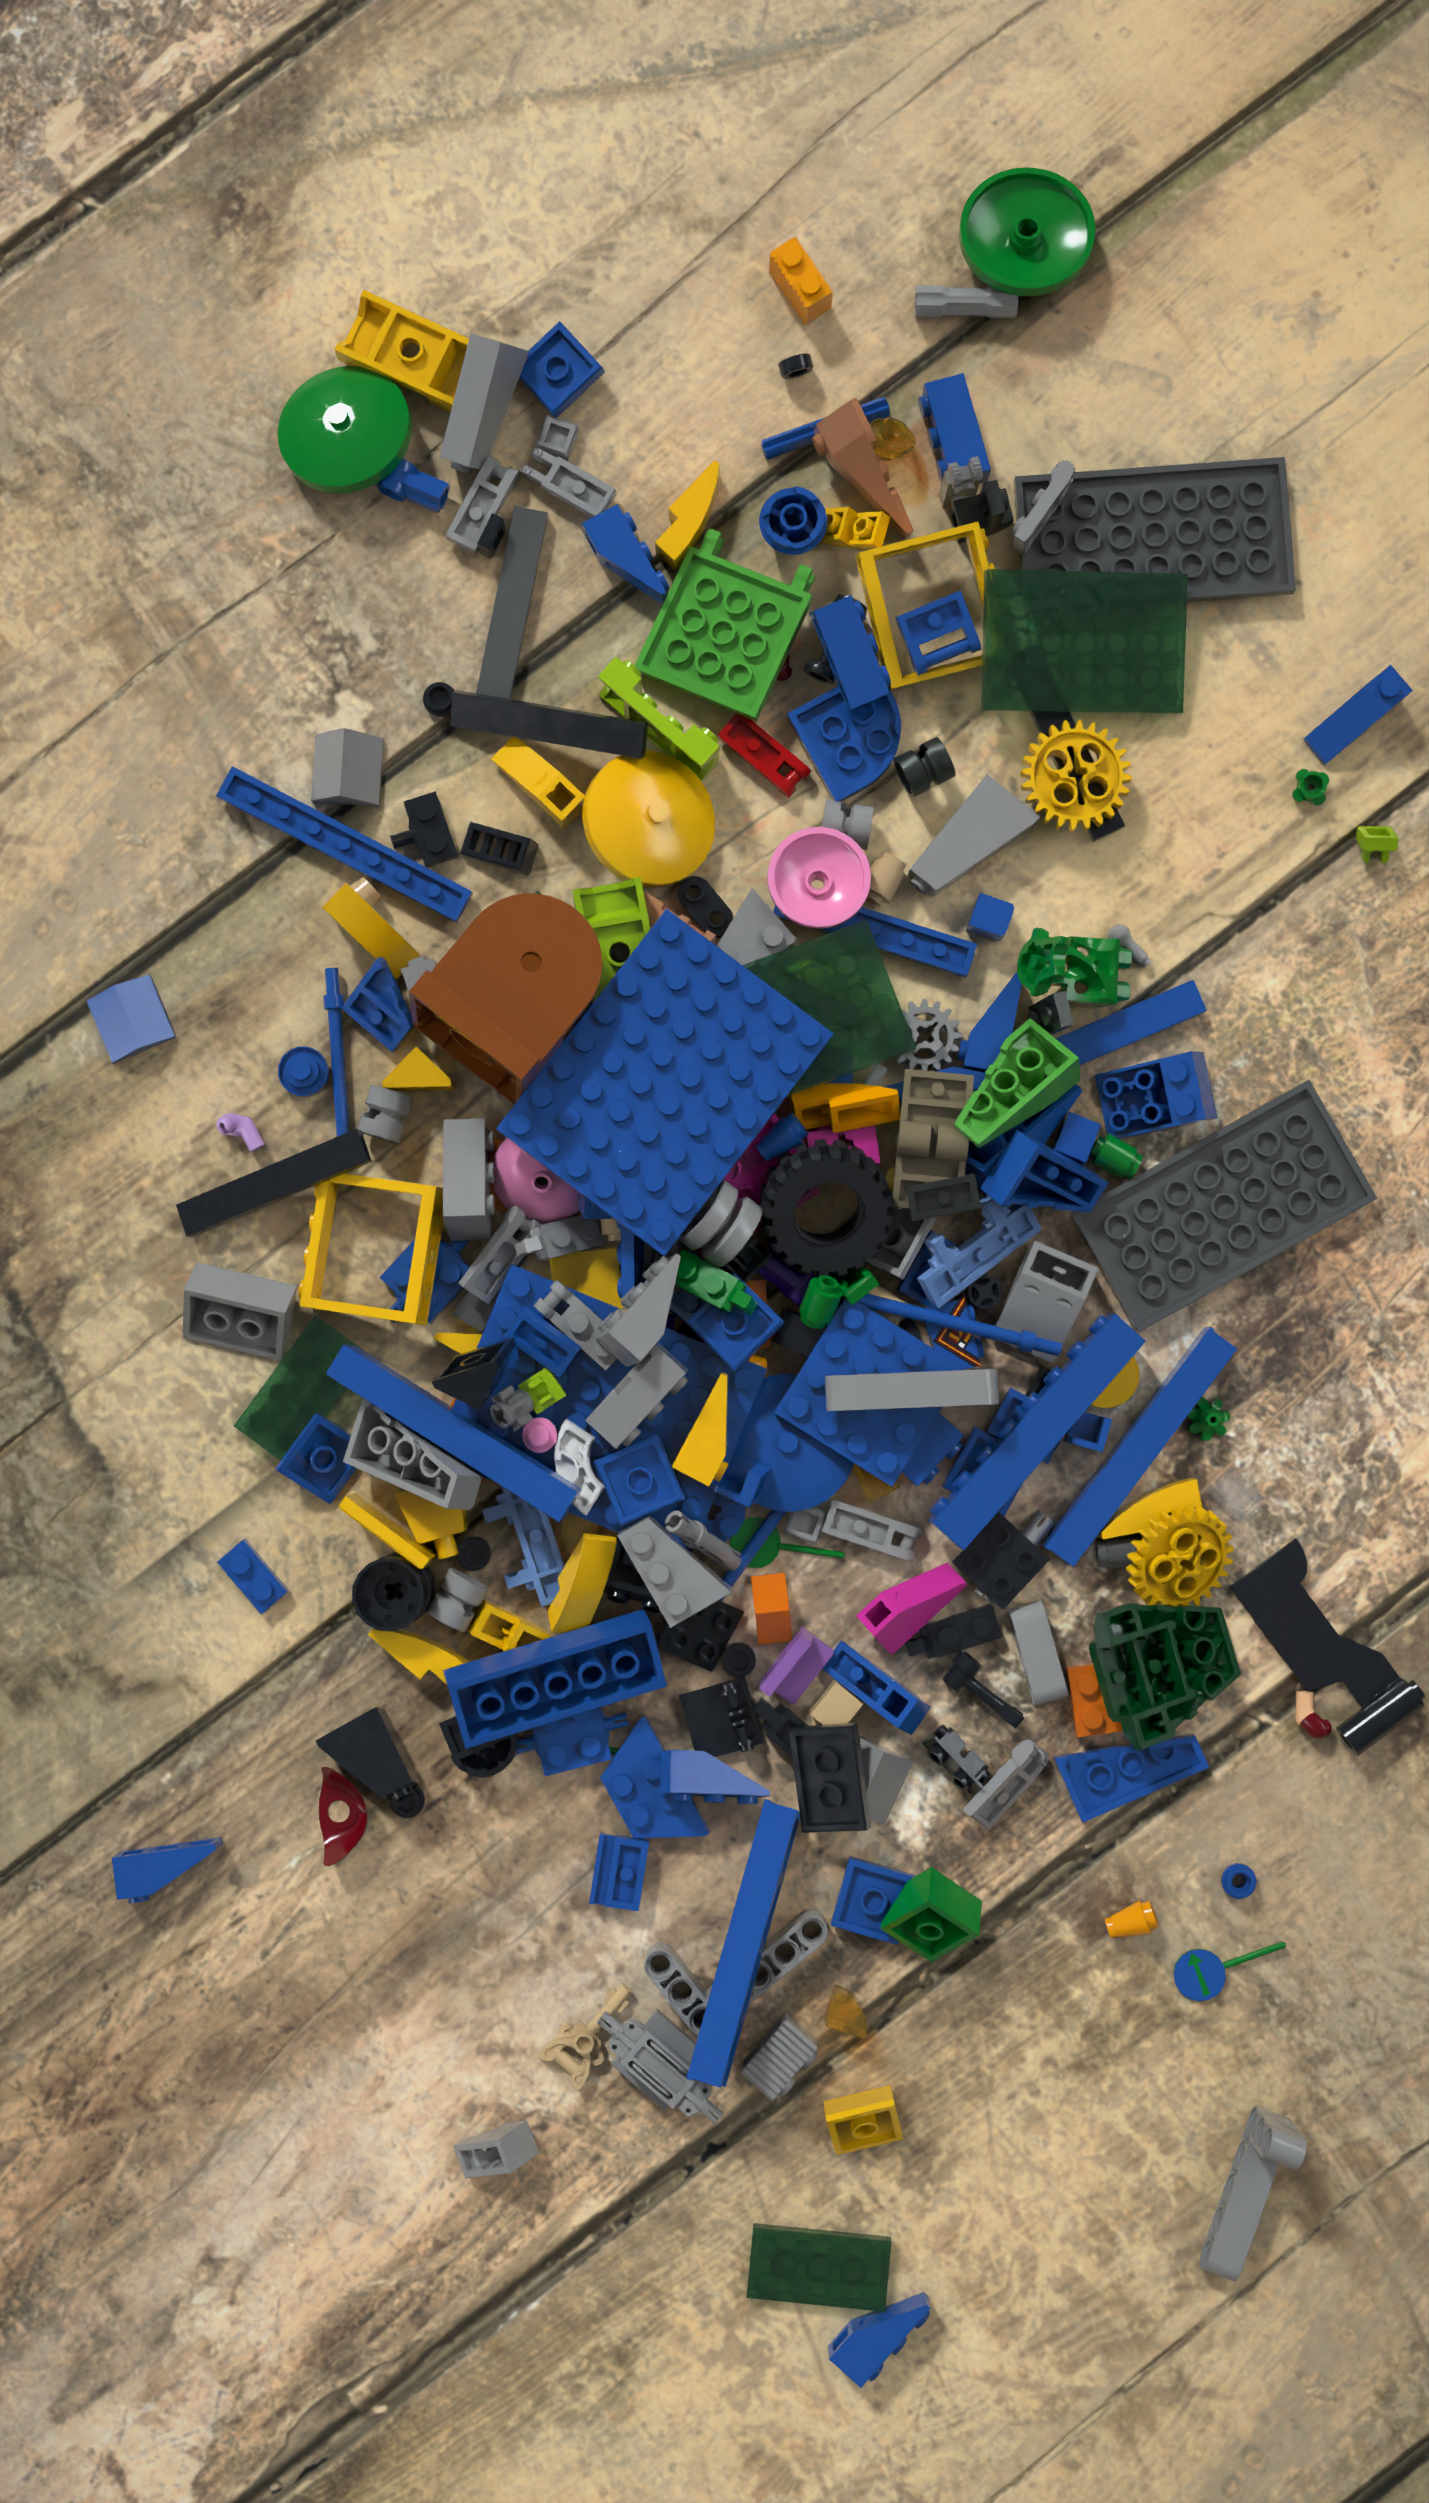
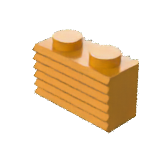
M796 237L791 238L771 251L769 274L773 275V280H777L776 285H779L780 290L784 291V296L788 297V302H792L791 307H795V312L799 313V318L803 319L802 323L808 324L832 307V289Z

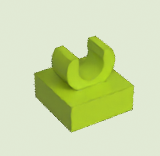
M1357 826L1356 841L1362 848L1360 855L1364 863H1369L1370 854L1373 851H1380L1379 859L1382 864H1386L1390 856L1389 851H1397L1399 837L1390 826Z
M546 1367L518 1385L520 1389L525 1390L532 1398L534 1411L537 1415L567 1395L553 1372Z

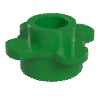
M1307 769L1299 770L1295 775L1297 786L1292 792L1293 799L1296 802L1310 801L1315 806L1322 805L1326 800L1324 792L1329 783L1328 775L1324 772H1308ZM1309 784L1313 785V790L1308 789Z

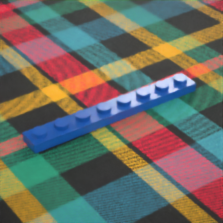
M233 766L216 795L218 799L455 923H458L473 895L469 889Z

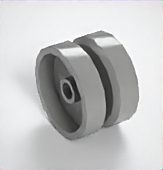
M726 1180L721 1182L678 1239L691 1250L702 1247L701 1256L703 1259L717 1268L723 1267L731 1261L747 1243L758 1226L763 1210L747 1196L737 1200L738 1190Z

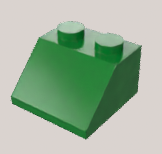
M930 1867L907 1881L881 1922L880 1929L928 1961L933 1962L979 1936L982 1901Z

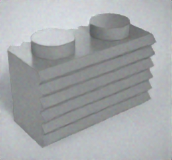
M785 2013L742 2062L740 2073L771 2101L778 2094L783 2097L795 2082L793 2076L800 2068L808 2069L818 2055L815 2052L818 2048L817 2040Z

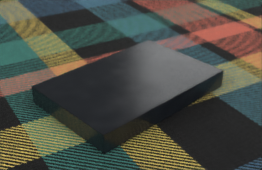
M858 1723L795 1726L790 1728L789 1735L802 1833L866 1831L870 1829L871 1823Z

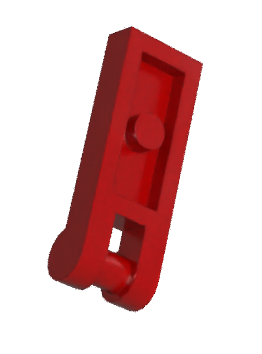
M735 713L717 735L718 740L772 783L787 798L794 794L796 791L795 786L801 779L805 780L811 773L810 768L749 718ZM783 764H786L791 769L785 778L777 772Z

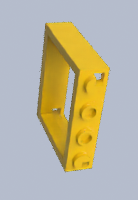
M979 521L866 550L855 555L874 638L879 649L881 666L884 665L891 679V685L888 686L889 690L1010 658L1008 652L1012 651L1011 637L1008 631H1003L1001 618L1005 617L1004 606L1001 597L995 596L993 584L997 583L996 571L993 563H988L985 550L989 549V540L986 538L984 528L980 529ZM966 538L992 652L927 669L926 673L919 676L916 673L902 676L875 561Z
M342 1174L314 1187V1195L316 1197L315 1211L309 1219L310 1242L309 1246L305 1249L303 1258L306 1266L305 1274L298 1289V1296L301 1299L300 1307L427 1325L444 1220L443 1188L351 1174ZM339 1184L422 1196L404 1311L321 1299Z

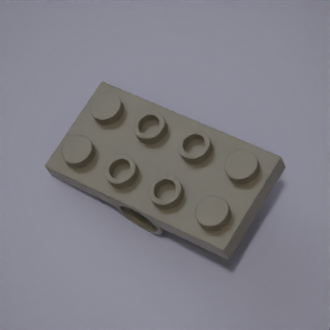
M905 1069L892 1194L894 1205L892 1207L909 1209L905 1187L965 1176L969 1139L954 1127V1123L973 1093L974 1075Z

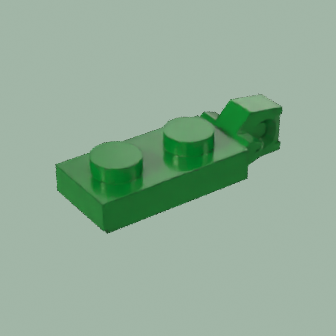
M682 1250L679 1255L681 1258L675 1287L723 1313L726 1311L730 1313L736 1307L749 1315L753 1314L758 1303L753 1300L752 1296L744 1292L747 1287L744 1283L686 1250Z

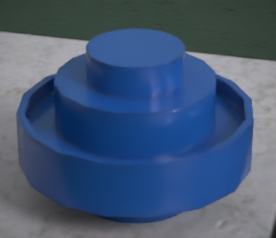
M298 1046L282 1056L278 1065V1077L281 1085L289 1093L298 1097H310L318 1094L326 1086L329 1079V1066L319 1051L310 1047Z

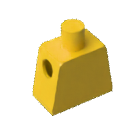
M407 1490L395 1493L396 1500L418 1544L433 1540L439 1560L459 1554L453 1534L468 1529L466 1509H447Z

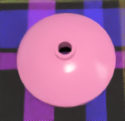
M811 827L793 833L776 848L768 867V889L776 907L791 921L808 928H831L848 921L861 909L869 893L871 871L865 853L851 837L835 829ZM819 880L824 884V887L822 889H815L811 883Z
M504 1139L497 1149L493 1160L495 1172L493 1186L498 1198L508 1210L513 1206H517L525 1212V1217L528 1219L534 1218L540 1223H551L567 1219L579 1211L578 1192L510 1140ZM542 1176L548 1180V1183L546 1185H539L535 1179Z

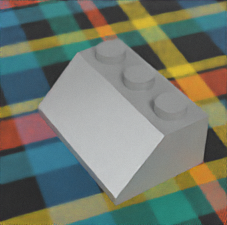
M197 1262L184 1288L183 1338L282 1361L295 1313L297 1286Z

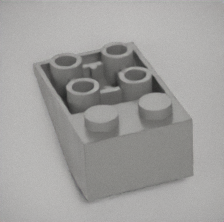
M1037 1241L1030 1242L995 1326L1021 1332L1022 1329L1036 1333V1337L1060 1342L1063 1346L1099 1268ZM1035 1350L1029 1353L1053 1364L1057 1358L1055 1355Z
M677 1253L668 1259L663 1256L658 1261H654L642 1275L646 1281L644 1283L640 1282L636 1287L633 1286L621 1299L620 1302L624 1307L621 1310L617 1309L614 1313L611 1312L598 1326L601 1334L595 1340L626 1367L641 1362L664 1335L681 1258Z

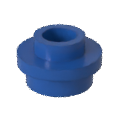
M1231 1864L1222 1873V1888L1232 1898H1246L1256 1888V1876L1253 1870L1245 1864ZM1236 1875H1243L1244 1881L1240 1886H1234L1232 1883Z

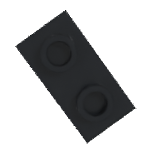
M944 1724L940 1725L934 1731V1737L922 1742L928 1750V1756L933 1762L943 1766L952 1775L951 1780L959 1789L968 1793L981 1790L984 1787L982 1784L991 1776L987 1771L989 1767L973 1750H969L962 1757L959 1753L967 1744L951 1727L947 1728Z

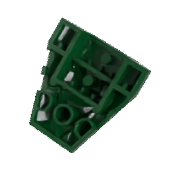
M1125 1603L1099 1612L1096 1615L1093 1627L1096 1637L1089 1644V1652L1106 1711L1112 1722H1121L1124 1736L1136 1750H1143L1172 1738L1177 1733L1175 1729L1184 1720L1194 1718L1198 1714L1197 1709L1205 1701L1215 1699L1241 1675L1222 1608Z

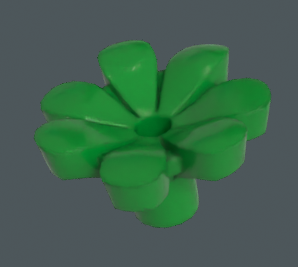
M1201 1397L1196 1403L1197 1409L1193 1408L1186 1417L1193 1420L1187 1426L1188 1432L1190 1434L1200 1432V1440L1202 1441L1211 1440L1213 1433L1219 1437L1223 1436L1226 1433V1428L1222 1424L1230 1420L1229 1412L1226 1410L1221 1411L1223 1402L1220 1399L1213 1398L1209 1404L1204 1397Z

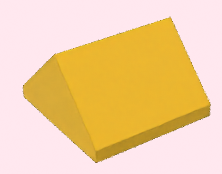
M891 2085L823 2101L825 2117L836 2156L903 2140Z

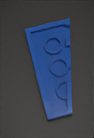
M1193 1733L1174 1736L1169 1740L1143 1750H1136L1132 1744L1053 1757L1082 1823L1209 1768L1198 1740Z

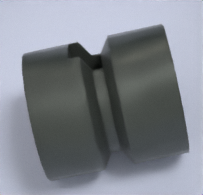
M938 737L919 745L917 753L909 750L893 759L898 777L911 798L928 791L932 782L940 785L956 776L949 753Z

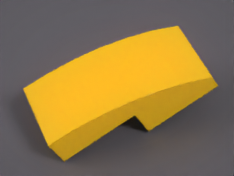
M850 507L825 508L827 528L819 543L855 549H874L883 546L891 518L883 511L857 513Z

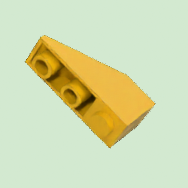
M512 737L491 758L508 777L563 829L583 811L585 795L562 773L518 737Z

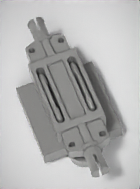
M656 2009L644 2024L632 2017L620 2024L607 2011L600 2016L596 2023L612 2035L608 2048L617 2055L612 2061V2066L664 2111L668 2106L672 2109L676 2106L688 2117L700 2111L713 2124L718 2122V2118L720 2119L724 2112L708 2100L712 2086L701 2081L686 2079L696 2046L695 2040L659 2009Z

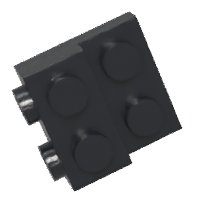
M617 1534L615 1553L603 1592L608 1593L607 1598L613 1602L626 1604L628 1599L641 1602V1608L646 1611L660 1613L659 1607Z

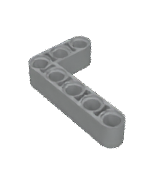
M997 1369L825 1376L826 1411L999 1404Z
M810 1909L801 1912L766 1941L760 1966L767 1970V1974L764 1978L755 1980L749 2004L826 1941L828 1935L827 1924L824 1916L819 1911ZM809 1921L817 1922L821 1926L819 1933L814 1936L806 1935L802 1928ZM658 1942L651 1945L646 1952L644 1969L647 1976L694 2034L699 2035L702 2023L698 2022L694 2015L699 2010H706L712 1986L706 1990L669 1944ZM787 1943L794 1948V1952L791 1956L782 1958L776 1954L775 1949L778 1945ZM661 1954L666 1956L670 1964L663 1969L655 1968L650 1961L655 1955ZM678 1982H685L692 1990L685 1996H679L674 1993L672 1987Z
M1258 2106L1252 2108L1201 2252V2270L1236 2282L1240 2277L1278 2165L1298 2170L1305 2157L1306 2139L1290 2118Z

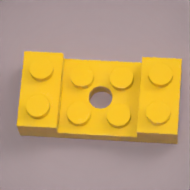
M363 290L360 296L358 315L346 339L337 343L334 350L339 361L350 366H360L384 375L393 382L427 397L429 403L451 413L469 338ZM410 343L420 347L419 353L413 358H407L401 354L403 347Z

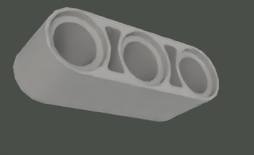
M1039 1600L1007 1609L1034 1706L1068 1697L1065 1679L1042 1601Z

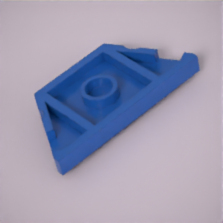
M646 1714L643 1715L601 1775L602 1783L634 1839L700 1837L708 1835L710 1829L693 1799L692 1802L671 1801V1795H660L661 1752L666 1750Z

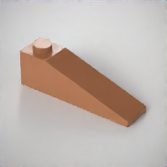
M855 397L816 424L814 429L815 436L812 437L813 444L820 456L825 454L828 463L876 512L883 511L891 517L889 525L904 540L911 536L914 531L897 490L894 487L889 488L887 482L890 480L889 469L885 460L881 459L879 455L875 456L873 442L876 441V438Z

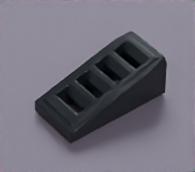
M470 822L460 854L529 876L539 845L531 838ZM482 833L485 834L480 852L475 849ZM494 837L498 838L493 855H489ZM510 842L511 845L507 857L502 859L506 844Z

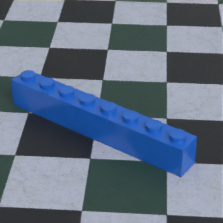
M1101 1314L1092 1322L1088 1328L1091 1332L1083 1343L1078 1340L1066 1353L1069 1359L1061 1368L1055 1366L1045 1376L1043 1382L1046 1385L1038 1394L1035 1392L1031 1393L1020 1406L1023 1411L1015 1421L1010 1418L1003 1424L998 1431L1001 1437L993 1446L987 1444L975 1457L978 1463L970 1472L964 1470L952 1484L955 1488L947 1498L944 1496L940 1497L931 1507L929 1512L932 1513V1516L928 1521L958 1548L962 1550L967 1548L1146 1342L1116 1314H1107L1106 1316Z

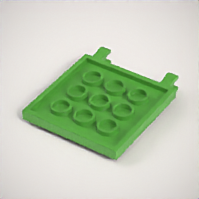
M709 528L700 549L692 546L689 547L635 666L639 669L641 675L757 722L814 600L813 595L808 593L815 580V575L812 574V568L800 564L790 586L717 557L716 555L721 551L725 540L720 538L721 532Z

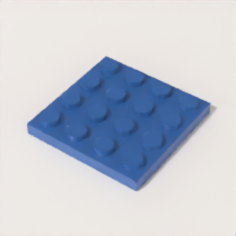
M845 1298L774 1413L892 1487L941 1407L826 1411L825 1376L965 1370V1368L865 1305L858 1303V1301L851 1305Z

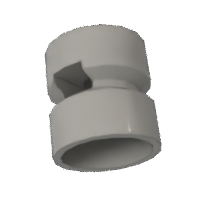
M826 800L822 827L835 829L848 835L862 850H867L874 807L854 804L852 808H847L845 802Z
M370 1085L365 1101L369 1109L367 1112L362 1113L357 1129H360L362 1134L400 1144L405 1127L401 1119L408 1116L413 1098L393 1090Z
M449 1568L441 1583L443 1592L435 1594L427 1612L440 1622L465 1632L475 1615L472 1608L480 1606L489 1588L468 1574L454 1568Z

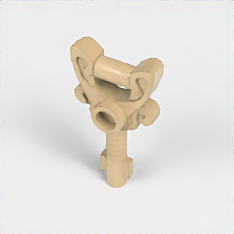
M623 1983L617 1990L612 1988L604 1998L606 2004L588 2025L577 2022L573 2026L569 2022H563L559 2026V2037L546 2043L539 2050L537 2058L543 2061L555 2060L571 2074L572 2085L576 2091H579L585 2084L591 2064L597 2066L604 2060V2052L600 2049L602 2042L598 2036L603 2027L596 2023L605 2011L612 2017L616 2012L621 2013L629 2004L627 1998L632 1994V1991ZM565 2046L574 2048L583 2059L581 2063L562 2048Z

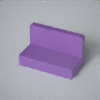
M801 1626L760 1680L759 1689L770 1697L776 1692L789 1703L795 1704L832 1657L833 1649Z

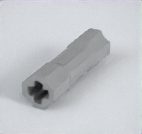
M916 285L915 317L987 316L989 318H1016L1018 296L1001 292L993 287L951 288L934 285Z

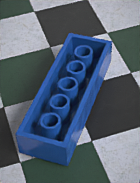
M644 1609L443 1670L465 1749L667 1687L652 1625Z

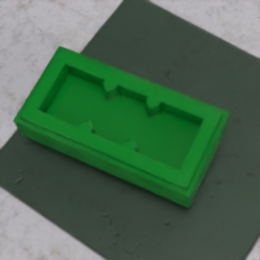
M855 1266L848 1268V1275L838 1277L836 1272H829V1276L834 1278L842 1288V1296L851 1305L855 1304L879 1285L876 1278L865 1267L857 1270Z

